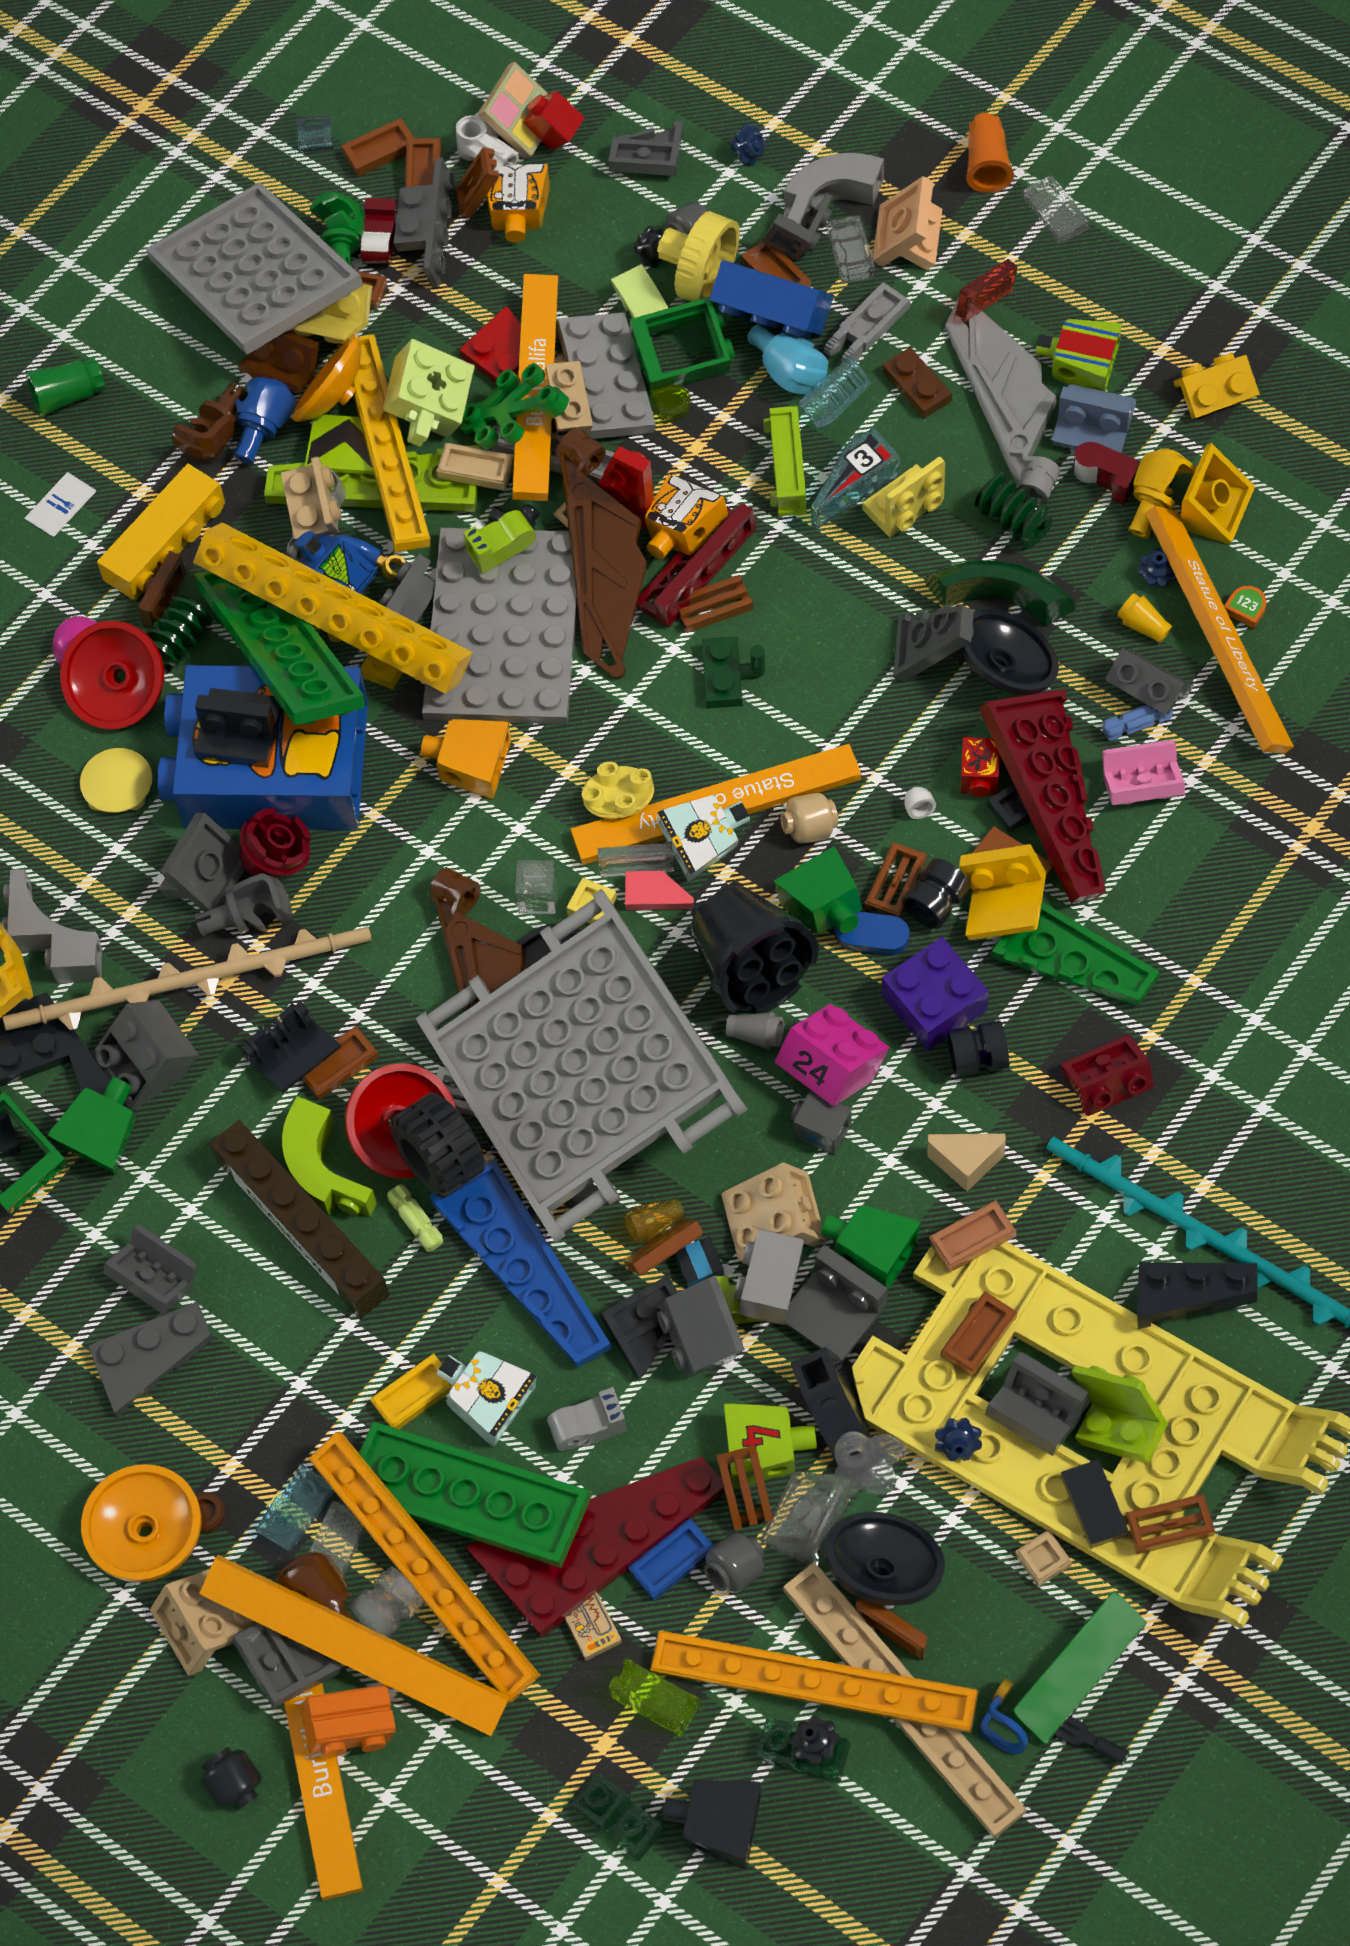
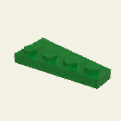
M1044 902L1041 904L1037 930L1003 935L991 951V958L1135 1006L1140 1005L1159 979L1160 973L1158 970Z

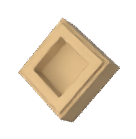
M1049 1530L1015 1551V1556L1037 1587H1040L1071 1567L1072 1564L1070 1558Z

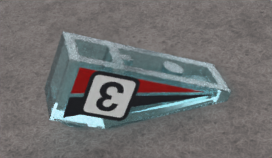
M874 427L864 434L855 435L844 447L811 506V526L815 530L899 475L900 455Z

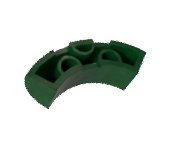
M995 560L967 561L941 568L928 574L926 577L927 587L944 608L971 600L987 599L988 596H997L1010 599L1011 604L1025 609L1046 627L1071 613L1076 607L1074 600L1057 583L1033 569L1014 563Z

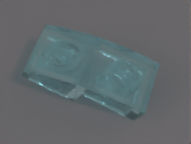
M301 1464L282 1496L274 1498L255 1531L290 1552L319 1515L334 1490L323 1476Z

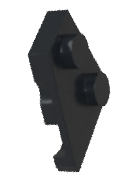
M668 1275L601 1312L599 1315L637 1380L645 1375L670 1336L669 1333L664 1334L657 1318V1312L660 1311L659 1305L662 1301L678 1293Z

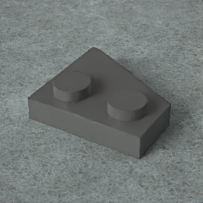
M683 121L672 122L673 129L655 133L652 127L641 130L636 134H626L612 138L608 160L609 172L676 176L684 132Z
M260 1623L234 1635L233 1638L234 1645L273 1709L340 1674L342 1671L340 1662L333 1659L329 1660L317 1651Z

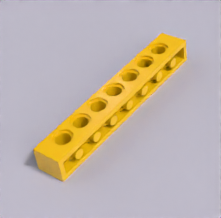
M223 522L204 532L193 561L198 566L445 694L461 683L473 654L472 651Z

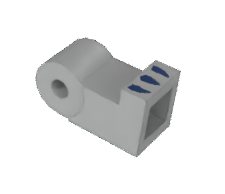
M614 1387L598 1392V1397L574 1406L561 1408L547 1417V1422L558 1450L565 1451L580 1446L584 1447L627 1432L625 1418Z

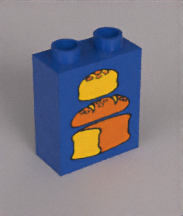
M186 665L183 693H168L165 700L164 718L166 734L168 737L179 738L177 757H161L159 761L158 792L160 800L176 802L184 829L188 827L196 813L207 814L222 829H242L244 823L257 812L268 808H276L274 813L283 814L290 819L294 815L297 816L306 825L308 830L358 831L368 716V699L361 668L343 667L363 693L365 708L352 711L347 715H335L317 720L312 724L296 726L282 709L269 767L263 768L196 759L194 753L200 729V723L195 710L198 695L208 696L210 688L273 696L253 666Z

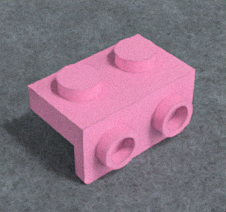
M1174 740L1106 749L1102 752L1103 781L1112 805H1128L1138 801L1167 799L1172 796L1185 794V782L1177 763Z

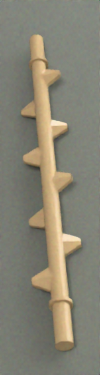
M363 927L335 935L329 933L327 937L316 939L306 929L298 932L294 945L249 955L236 943L232 944L226 962L181 973L170 963H165L162 965L157 979L112 989L101 977L94 979L90 995L47 1006L41 1004L39 1008L3 1016L5 1029L9 1031L41 1022L47 1024V1021L58 1018L71 1031L77 1029L82 1012L126 1001L128 1003L148 1001L150 995L195 984L207 996L215 995L219 978L260 968H265L274 977H280L288 961L328 951L334 953L336 949L372 941L369 927Z

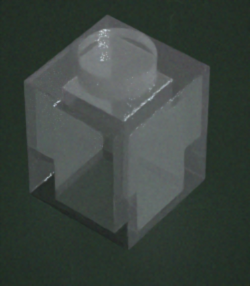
M517 860L515 895L519 914H556L557 877L554 860Z

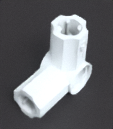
M478 113L474 116H465L458 121L456 125L457 151L461 158L467 161H474L480 150L486 147L494 149L495 155L492 159L496 160L497 165H516L519 161V153L498 139L499 134Z

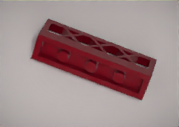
M741 503L735 511L727 507L728 519L695 555H686L679 551L638 598L636 608L669 628L680 616L678 609L691 604L690 600L677 605L676 603L682 597L688 599L693 591L706 587L755 532L756 524L753 509L744 503ZM680 571L678 575L672 580L671 577L675 574V572ZM655 595H659V596L654 600V605H655V606H653L652 604L649 603L650 600H651Z

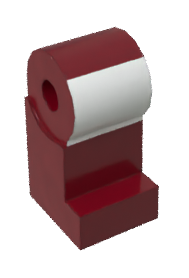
M365 198L364 233L361 238L362 263L390 265L393 252L395 251L396 199Z
M1091 441L1084 442L1076 448L1073 470L1078 480L1084 483L1095 482L1097 485L1111 490V500L1125 505L1134 490V480L1141 461Z

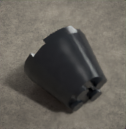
M739 882L728 884L725 889L715 893L707 900L698 902L692 908V936L717 997L733 1013L736 1010L752 1011L754 1014L765 1013L780 1006L799 991L802 987L799 980L803 977L809 965L816 964L818 942L809 928L799 919L750 889L743 887Z

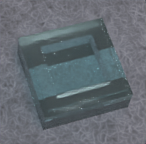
M330 115L296 119L300 153L333 149Z

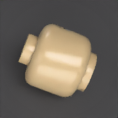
M822 793L793 797L786 804L785 812L781 813V826L784 833L790 834L798 844L825 840L831 836L833 828L838 826L837 809L831 799H827Z

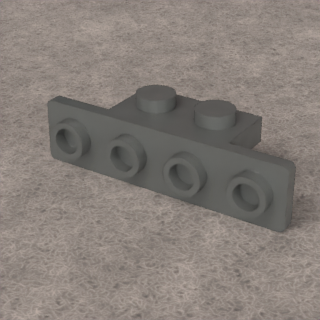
M443 158L435 159L433 185L400 188L394 235V246L397 252L425 249L423 269L432 288L440 287L441 274H444L446 270L443 251L444 246H447L449 243L446 224L447 218H451L452 206L449 199L450 190H454L455 187L453 171L448 170Z

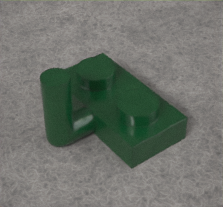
M738 636L702 639L707 709L743 706L741 678L761 677L764 675V648L760 645L753 646L750 649L751 663L740 664Z

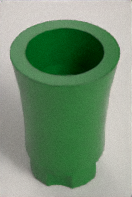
M95 358L83 362L82 360H77L46 369L26 371L28 387L41 418L59 408L92 397L94 393L105 390L102 372Z

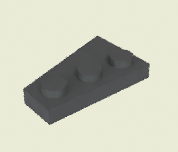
M959 605L940 608L935 613L920 611L916 612V616L899 615L893 677L906 682L969 644L974 633L972 626L974 610Z
M196 1301L89 1345L116 1417L121 1416L128 1410L127 1406L140 1395L149 1393L156 1387V1382L172 1369L177 1370L209 1344L213 1338L199 1303Z

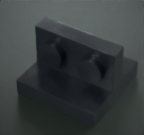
M210 688L208 696L198 695L195 710L200 723V729L194 749L196 759L268 768L283 708L275 697L270 695Z

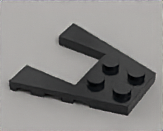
M46 992L32 997L30 1000L26 999L19 1002L3 1016L39 1008L41 1004L47 1006L55 1003ZM3 1016L0 1018V1087L71 1062L81 1092L87 1087L101 1095L103 1094L110 1082L109 1078L74 1030L70 1031L58 1018L47 1021V1024L41 1022L9 1031L5 1029ZM8 1112L0 1117V1159L21 1152Z

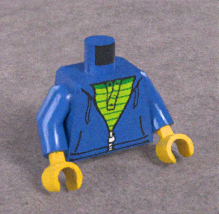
M308 531L296 540V546L303 554V557L298 562L358 593H361L379 572L375 568L377 565L382 567V573L386 578L394 579L397 573L389 568V563L394 562L401 567L405 562L404 558L399 555H391L387 558L383 556L382 550L364 540L343 534L335 537L322 535L317 538L312 531ZM327 633L329 639L332 642L342 641L341 639Z

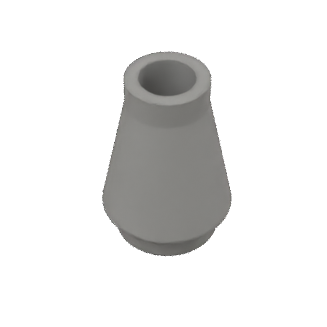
M774 1012L747 1015L730 1014L726 1023L727 1037L737 1038L768 1050L772 1046L779 1047L781 1045L784 1034L783 1017L775 1016Z

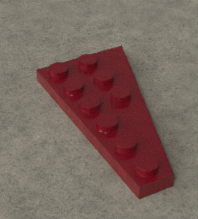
M701 1456L591 1498L562 1568L480 1541L466 1546L467 1553L535 1632L543 1638L563 1622L565 1617L625 1573L629 1566L689 1518L693 1519L725 1493L722 1478Z

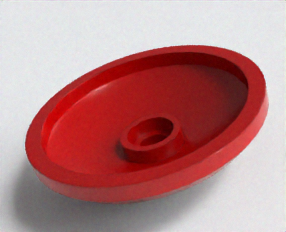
M120 621L95 623L78 633L64 653L60 669L62 692L72 711L80 719L92 726L114 730L133 726L149 715L161 696L164 685V665L161 654L153 640L144 631L132 624ZM120 670H123L126 674L125 680L122 683L118 680Z
M398 1063L383 1066L370 1072L356 1085L346 1106L345 1131L353 1152L369 1169L390 1178L415 1177L396 1147L389 1119L392 1115L398 1114L430 1092L437 1093L456 1109L450 1091L436 1075L416 1065Z

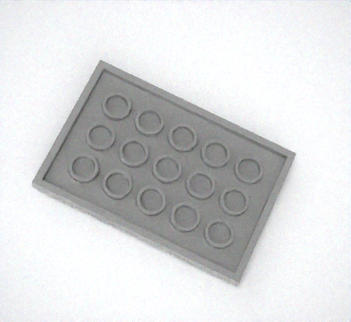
M260 182L146 248L149 259L246 355L261 348L279 335L290 331L294 326L320 313L326 307L341 298L347 297L353 291L363 286L360 274Z
M441 528L431 631L472 651L473 654L461 683L446 694L425 684L423 719L437 721L461 719L504 721L509 723L568 724L577 615V598L569 531L534 530L536 539L527 549L486 573L481 574L466 552L463 532L470 528Z

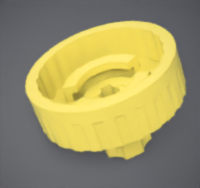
M708 211L699 217L689 235L672 228L665 230L659 241L657 249L658 258L677 265L675 292L678 297L693 302L711 296L721 260L732 263L735 261L740 237V229L736 221Z

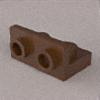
M285 332L264 344L261 348L249 353L247 357L239 362L238 370L249 374L252 378L276 379L288 386L290 392H299L314 379L319 343L291 332Z

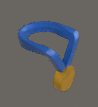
M1005 1678L992 1698L993 1702L990 1704L988 1712L980 1724L979 1734L1001 1751L1016 1755L1021 1754L1028 1745V1738L1020 1725L997 1711L1014 1684ZM993 1717L1009 1727L1017 1735L1019 1743L1008 1742L989 1729L987 1725Z

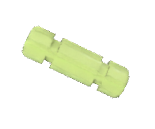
M400 1184L391 1189L387 1194L388 1201L395 1210H398L400 1217L415 1237L419 1238L423 1248L431 1252L440 1247L443 1243L441 1233L431 1224L432 1221L417 1201L412 1199L411 1193L405 1185Z

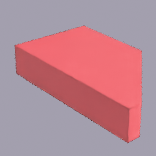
M626 871L625 873L626 910L692 909L694 907V898L663 871Z

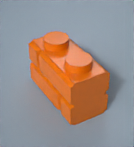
M381 1685L307 1696L301 1706V1716L306 1731L305 1736L309 1753L322 1752L323 1758H333L345 1754L347 1748L361 1746L363 1752H373L386 1747V1743L390 1742L396 1729L393 1712L390 1708L391 1702L387 1686Z

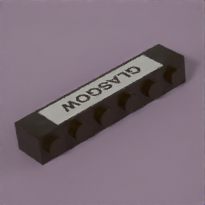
M240 1119L210 1142L217 1163L359 1319H362L390 1296L385 1278Z

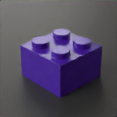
M943 937L882 977V998L927 1052L947 1038V1030L964 1027L986 1012L988 1008L989 991Z

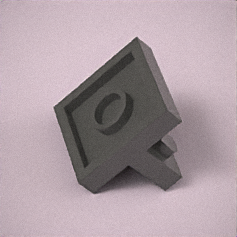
M196 813L160 871L165 879L158 890L167 898L190 899L203 912L224 905L225 900H227L226 892L232 890V887L238 883L245 871L240 860V845L207 814Z
M1020 1351L1011 1364L1003 1387L988 1404L984 1415L1053 1456L1089 1410L1091 1402L1087 1397L1089 1392Z

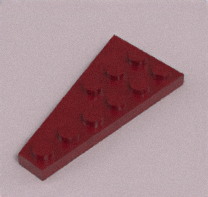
M1060 689L988 701L979 708V711L1070 903L1073 904L1100 897L1106 892L1099 854L1092 848L1089 833L1094 829L1092 819L1086 817L1084 803L1088 799L1078 750L1071 744L1069 732L1073 730L1071 717L1066 716L1063 704L1067 701L1066 690Z

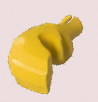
M1168 448L1149 452L1143 456L1135 476V490L1133 492V496L1138 499L1140 505L1131 526L1128 528L1129 532L1140 538L1149 539L1152 527L1146 517V512L1153 506L1173 509L1175 502L1169 497L1173 493V489L1167 488V486L1172 481L1174 475L1181 476L1182 473L1194 474L1196 467L1184 456Z

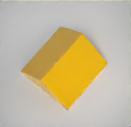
M1212 443L1206 444L1182 501L1180 519L1186 531L1228 544L1232 543L1255 485Z

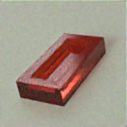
M1006 259L960 290L955 314L966 322L1012 292L1018 266L1010 259Z

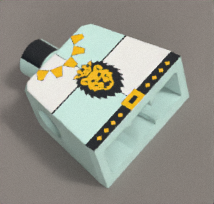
M710 795L657 812L656 821L684 875L690 881L737 846L738 838L733 829L749 822L750 817L741 801L722 809L715 795Z
M480 1351L476 1353L468 1366L449 1355L437 1372L439 1377L453 1385L447 1395V1405L492 1447L497 1444L535 1389L537 1376Z

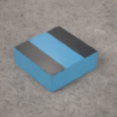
M710 1236L690 1243L674 1254L688 1287L715 1275H724V1268Z

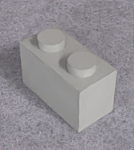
M758 1229L755 1242L747 1241L742 1264L749 1265L746 1277H738L734 1299L741 1300L739 1315L785 1325L804 1239Z

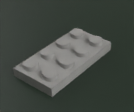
M625 312L558 318L556 328L565 362L580 361L593 423L589 434L591 439L654 433L656 424Z

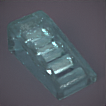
M849 356L799 401V405L815 426L821 429L835 421L872 384V381L854 358ZM844 372L855 384V388H853L849 381L845 378V376L843 375Z

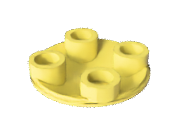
M113 748L98 753L88 761L81 773L80 788L88 805L94 811L119 813L127 810H138L146 802V796L152 786L153 776L149 763L142 755L130 749Z
M615 762L602 763L597 768V774L591 777L583 787L582 802L589 812L602 818L616 819L633 815L645 808L654 795V783L651 772L647 769L618 766Z

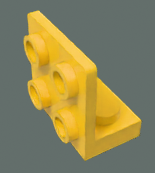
M1031 844L961 855L959 868L968 878L973 890L965 932L968 940L1037 930L1046 871Z

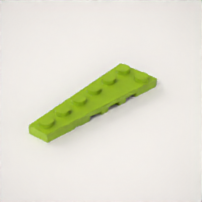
M479 445L468 446L481 449ZM444 448L437 449V453L417 455L416 451L406 452L422 510L476 511L478 486L437 478L436 471ZM305 462L268 466L264 493L266 503L287 504L281 472L304 467ZM335 472L346 490L345 500L340 506L383 508L374 475Z

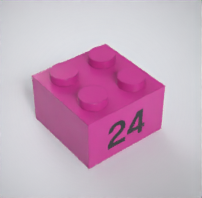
M829 1004L790 1028L774 1063L834 1107L873 1082L890 1047L882 1042L875 1033L863 1028L852 1020L844 1010Z

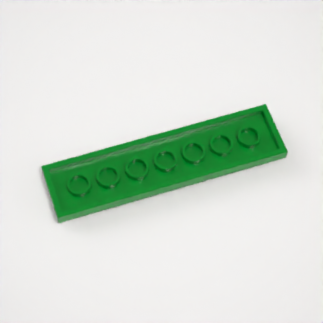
M210 571L195 574L197 589L295 726L312 724L320 719L335 715L343 716L352 711L365 708L363 693L310 623Z

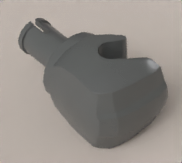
M258 874L232 887L231 891L226 892L227 900H225V905L195 914V920L198 921V929L203 937L232 925L241 934L249 931L248 926L267 933L266 927L259 919L261 914L265 912L271 913L277 917L282 925H286L292 919V907L287 890L280 880L267 874Z

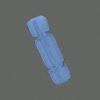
M1145 705L1120 714L1121 718L1119 719L1114 716L1104 720L1102 729L1106 738L1112 741L1123 737L1122 733L1124 732L1129 735L1155 725L1154 721L1161 723L1171 719L1173 710L1166 715L1149 705Z

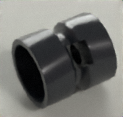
M934 858L920 874V882L916 881L903 896L902 905L909 915L919 923L931 929H939L951 915L952 906L958 905L971 889V884L965 874L955 865L946 860Z
M1000 1020L978 1024L975 1031L969 1026L947 1030L949 1055L956 1078L978 1074L979 1069L982 1067L987 1072L1009 1068L1008 1046Z

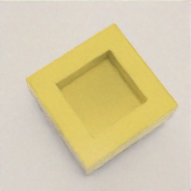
M582 878L567 906V914H573L593 900L594 897L592 895L601 889L606 893L612 904H614L617 898L616 891ZM602 911L587 923L592 924L605 914Z

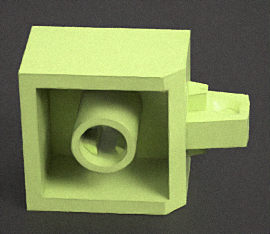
M411 339L395 356L383 409L410 422L407 442L420 447L428 439L430 431L448 438L461 425L474 365L414 339Z

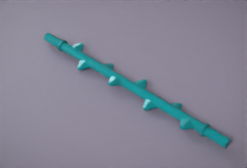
M1054 1136L1049 1141L1046 1150L1077 1167L1080 1173L1084 1171L1123 1194L1124 1213L1131 1216L1147 1208L1186 1231V1249L1193 1251L1208 1244L1239 1263H1257V1289L1270 1282H1274L1313 1305L1314 1324L1320 1326L1335 1318L1344 1323V1327L1347 1329L1350 1327V1309L1310 1286V1268L1302 1266L1287 1273L1247 1249V1230L1239 1228L1224 1236L1184 1213L1183 1195L1176 1192L1164 1199H1160L1121 1176L1122 1158L1118 1155H1114L1099 1163L1092 1159L1090 1154L1085 1155Z

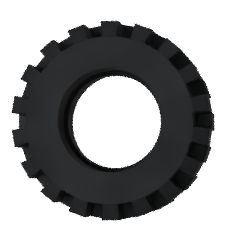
M428 1093L390 1119L392 1136L403 1160L420 1183L436 1196L441 1198L448 1197L485 1170L482 1150L471 1128L455 1107L437 1093Z

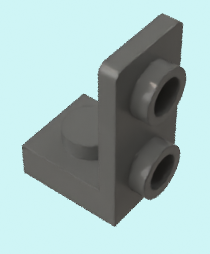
M825 194L807 228L778 213L762 242L796 261H799L805 250L811 253L821 234L816 232L818 226L823 229L832 213V210L827 208L832 195Z

